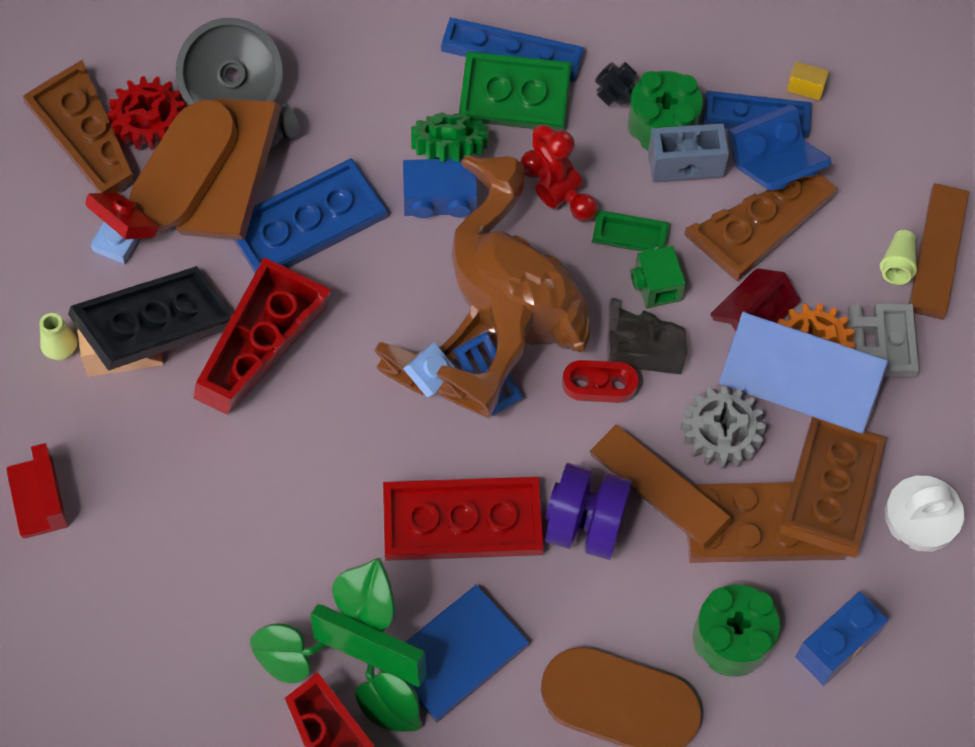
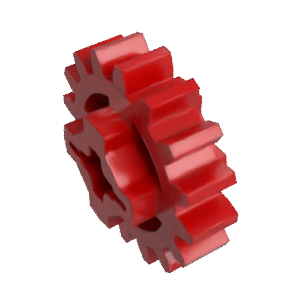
M141 76L140 84L135 85L131 80H128V89L126 91L120 88L115 90L117 99L109 100L111 110L107 113L115 136L120 135L123 144L126 145L133 140L135 149L139 150L143 143H148L150 150H154L155 142L162 140L175 117L186 108L180 91H174L172 82L169 81L162 86L160 78L157 76L153 79L152 83H147L145 76Z

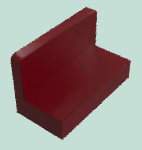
M757 268L710 315L714 321L731 324L736 332L742 312L778 323L779 319H783L788 314V310L793 309L801 300L785 272Z

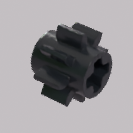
M611 62L595 79V82L599 85L596 89L598 92L597 96L608 106L613 101L617 102L620 106L624 105L631 99L636 85L634 81L638 78L636 76L637 72L626 62L620 67Z

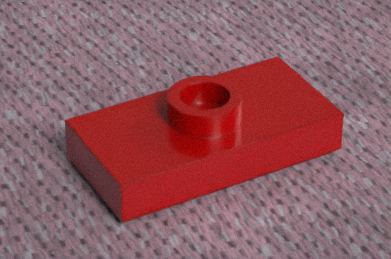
M119 193L87 194L85 202L87 208L124 239L156 237L158 225L137 209L134 202L125 199Z

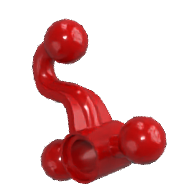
M544 124L536 126L532 133L534 150L525 152L521 157L520 163L524 165L526 176L540 178L535 183L537 195L551 209L558 208L566 201L570 205L572 216L580 222H588L594 219L598 213V203L593 196L577 192L582 188L583 181L568 158L575 148L574 138L565 130L555 131L550 126Z

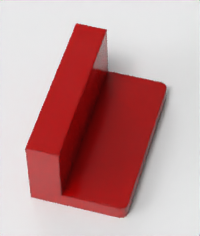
M46 443L31 446L33 460L6 468L18 529L23 539L68 528L54 460Z

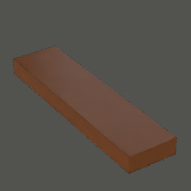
M933 183L916 263L917 272L913 279L909 304H913V313L944 320L947 314L969 195L967 190Z
M617 424L590 450L591 456L611 473L632 480L630 488L705 550L732 522L731 517Z

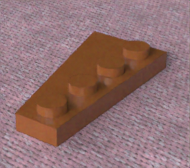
M83 60L22 95L27 107L98 193H116L134 182L133 174L111 128L109 119L101 105Z
M821 173L801 177L789 182L782 189L767 190L759 195L754 193L744 198L741 204L729 210L724 208L712 214L711 219L699 225L696 222L686 227L684 235L733 279L739 281L834 197L837 187Z

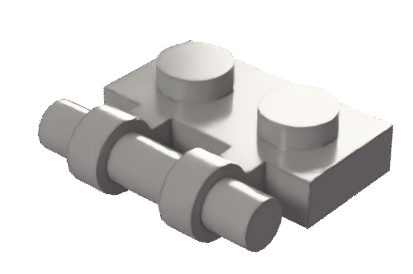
M876 303L873 308V316H863V309L860 305L849 306L847 329H854V340L851 342L855 343V349L889 360L884 377H916L919 372L913 304ZM866 333H875L876 347L865 345Z

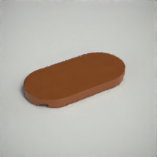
M202 100L192 103L175 117L131 189L129 200L134 202L137 209L158 225L157 232L168 231L166 228H171L174 225L179 227L192 216L236 144L238 129L235 127V118L223 104L217 101Z
M577 647L559 653L549 662L542 676V699L555 721L567 728L622 747H686L691 743L699 728L700 706L694 692L686 683L674 676L591 648Z

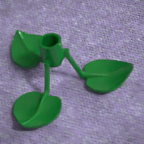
M376 558L363 565L347 569L335 579L332 593L340 611L346 616L384 632L394 619L395 602L391 583L381 559ZM283 623L269 624L260 628L252 635L249 642L252 653L262 667L271 676L285 683H298L304 680L311 671V663L307 656L313 655L327 646L317 642L311 647H304V638L301 632ZM368 664L365 672L368 681L359 684L355 690L357 703L365 716L378 726L396 732H411L420 729L423 726L420 718V704L412 685L385 671H381L375 676V667Z

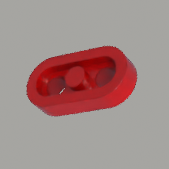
M577 360L571 362L565 368L562 387L564 392L574 400L622 403L630 400L635 395L639 378L636 370L623 362ZM583 380L587 385L585 387H578L574 382ZM620 382L625 387L623 389H616L612 384Z

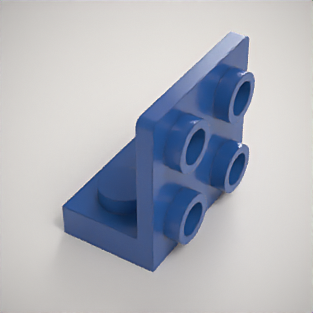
M791 104L728 130L736 168L767 190L782 189L789 182L801 177L816 175L820 172V169L832 164L830 156L804 141L798 108Z

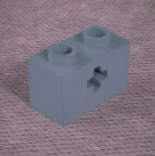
M724 123L652 128L648 147L652 182L724 176L729 156Z

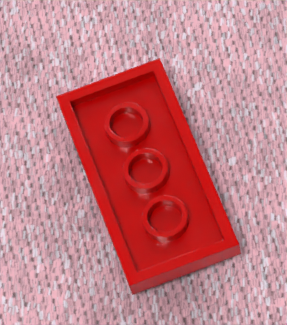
M539 477L383 482L385 561L543 555Z

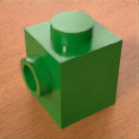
M655 246L637 253L635 268L631 269V280L634 289L641 291L646 309L682 301L686 283L674 247L661 248Z

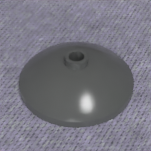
M220 18L198 27L183 43L176 62V79L179 91L188 105L202 100L213 99L275 101L282 87L283 63L276 44L259 26L243 19ZM231 70H237L239 72L238 79L233 82L228 81L227 73Z

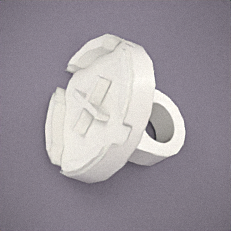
M915 475L902 480L892 489L884 507L885 522L891 534L899 542L902 540L905 544L909 545V548L916 551L934 552L947 547L960 533L964 522V508L957 492L945 481L932 476Z

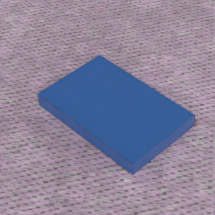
M476 584L406 641V643L425 652L426 678L420 687L411 685L417 694L420 705L437 723L528 647L529 642Z

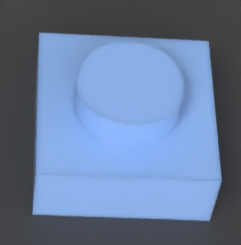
M103 222L90 245L93 252L125 264L140 239H124Z
M433 342L403 369L424 395L429 397L435 394L443 383L437 375L440 367L449 366L455 368V366L437 344Z

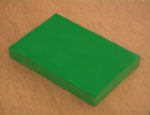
M467 51L458 115L472 116V121L482 120V124L534 129L536 126L544 124L550 126L555 131L564 130L571 62Z

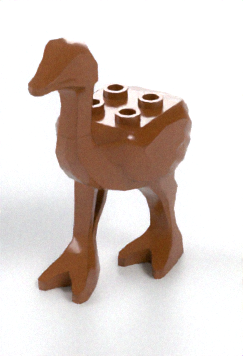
M467 155L461 160L462 166L485 184L489 190V195L485 202L456 228L451 254L455 276L463 298L471 308L455 333L439 348L453 365L458 364L452 350L487 331L492 342H497V351L487 372L475 374L449 366H441L437 375L443 383L437 392L445 399L489 419L498 403L501 388L509 372L524 353L525 343L535 345L556 342L562 349L566 348L572 351L583 352L590 338L591 319L582 293L559 260L551 255L541 254L520 236L514 235L512 237L504 231L490 232L518 202L524 188V165L516 158L509 156L476 158ZM379 342L374 350L381 358L377 365L378 371L406 388L424 395L403 369L419 353H413L391 344ZM482 343L477 345L479 352L482 353L485 350ZM469 350L464 352L468 360L473 359Z

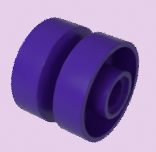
M567 462L560 483L555 482L548 504L545 520H548L549 524L545 543L571 549L575 544L580 528L587 531L585 554L611 560L632 480L607 473L601 482L598 493L591 492L592 469Z

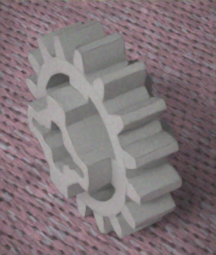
M722 386L720 394H715L714 390L709 387L706 389L705 399L696 394L693 397L692 405H687L683 416L686 418L682 420L681 430L687 433L684 435L683 443L694 444L691 455L695 457L701 453L704 454V464L707 466L711 463L712 459L718 460L720 469H724L727 460H731L732 464L738 467L740 466L742 456L751 460L755 452L754 448L760 449L763 441L761 435L764 434L766 424L759 422L763 411L762 409L752 410L755 399L751 397L745 401L742 400V390L740 389L734 395L728 394L727 386ZM711 408H715L711 412H705ZM721 418L723 419L725 431H727L725 436L724 429H722V425L719 423ZM734 442H741L740 444L731 447V445Z

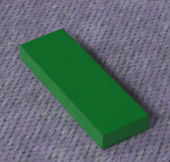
M317 604L310 613L313 639L417 687H420L426 678L424 650L324 605Z

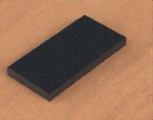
M195 266L71 305L68 315L109 371L220 333L225 330L233 313L200 269Z

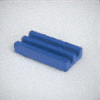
M487 331L452 350L463 371L475 373L464 353L468 350L481 373L489 370L477 348V345L482 343L493 362L497 349ZM510 373L504 384L511 396L505 399L501 391L498 403L491 416L523 398Z

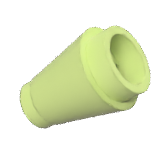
M899 230L894 234V238L880 263L883 278L894 285L907 284L917 272L916 236L908 230Z
M56 313L45 314L39 322L40 349L45 356L51 359H67L77 347V335L60 315Z

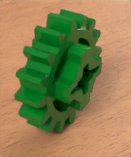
M442 112L433 115V117L426 116V121L417 120L416 126H411V149L416 150L417 155L426 154L428 160L440 159V162H445L447 159H453L455 162H459L460 158H464V156L482 155L483 149H488V126L482 125V120L472 121V116L464 114L458 115L454 113L453 115H447Z

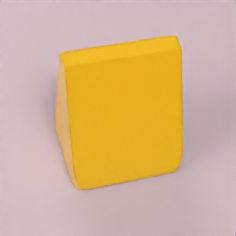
M796 61L786 91L820 101L829 71Z

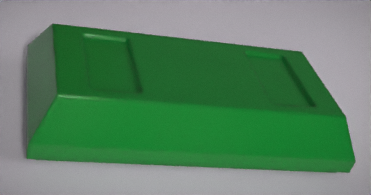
M598 210L592 243L640 252L655 246L665 248L669 222Z

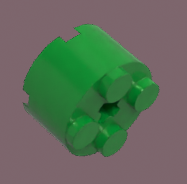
M648 71L641 76L631 96L628 130L632 137L635 136L641 142L643 148L648 150L652 128L699 125L703 99L697 87L696 79L691 75H683L674 71Z
M738 584L716 588L709 594L701 606L693 628L694 648L699 657L701 656L709 664L708 667L721 675L739 677L753 672L766 661L777 641L780 630L779 616L772 598L765 592ZM734 627L738 628V631L742 634H735Z

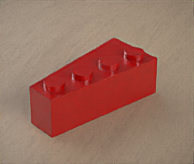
M264 257L197 379L193 399L228 415L327 308L332 290Z
M318 672L285 697L305 747H375Z

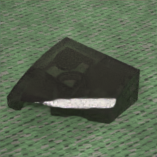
M611 298L608 314L607 361L623 362L629 364L634 369L681 375L688 353L686 329L673 322L662 321L654 314L643 310L641 315L633 314L620 308L622 300Z

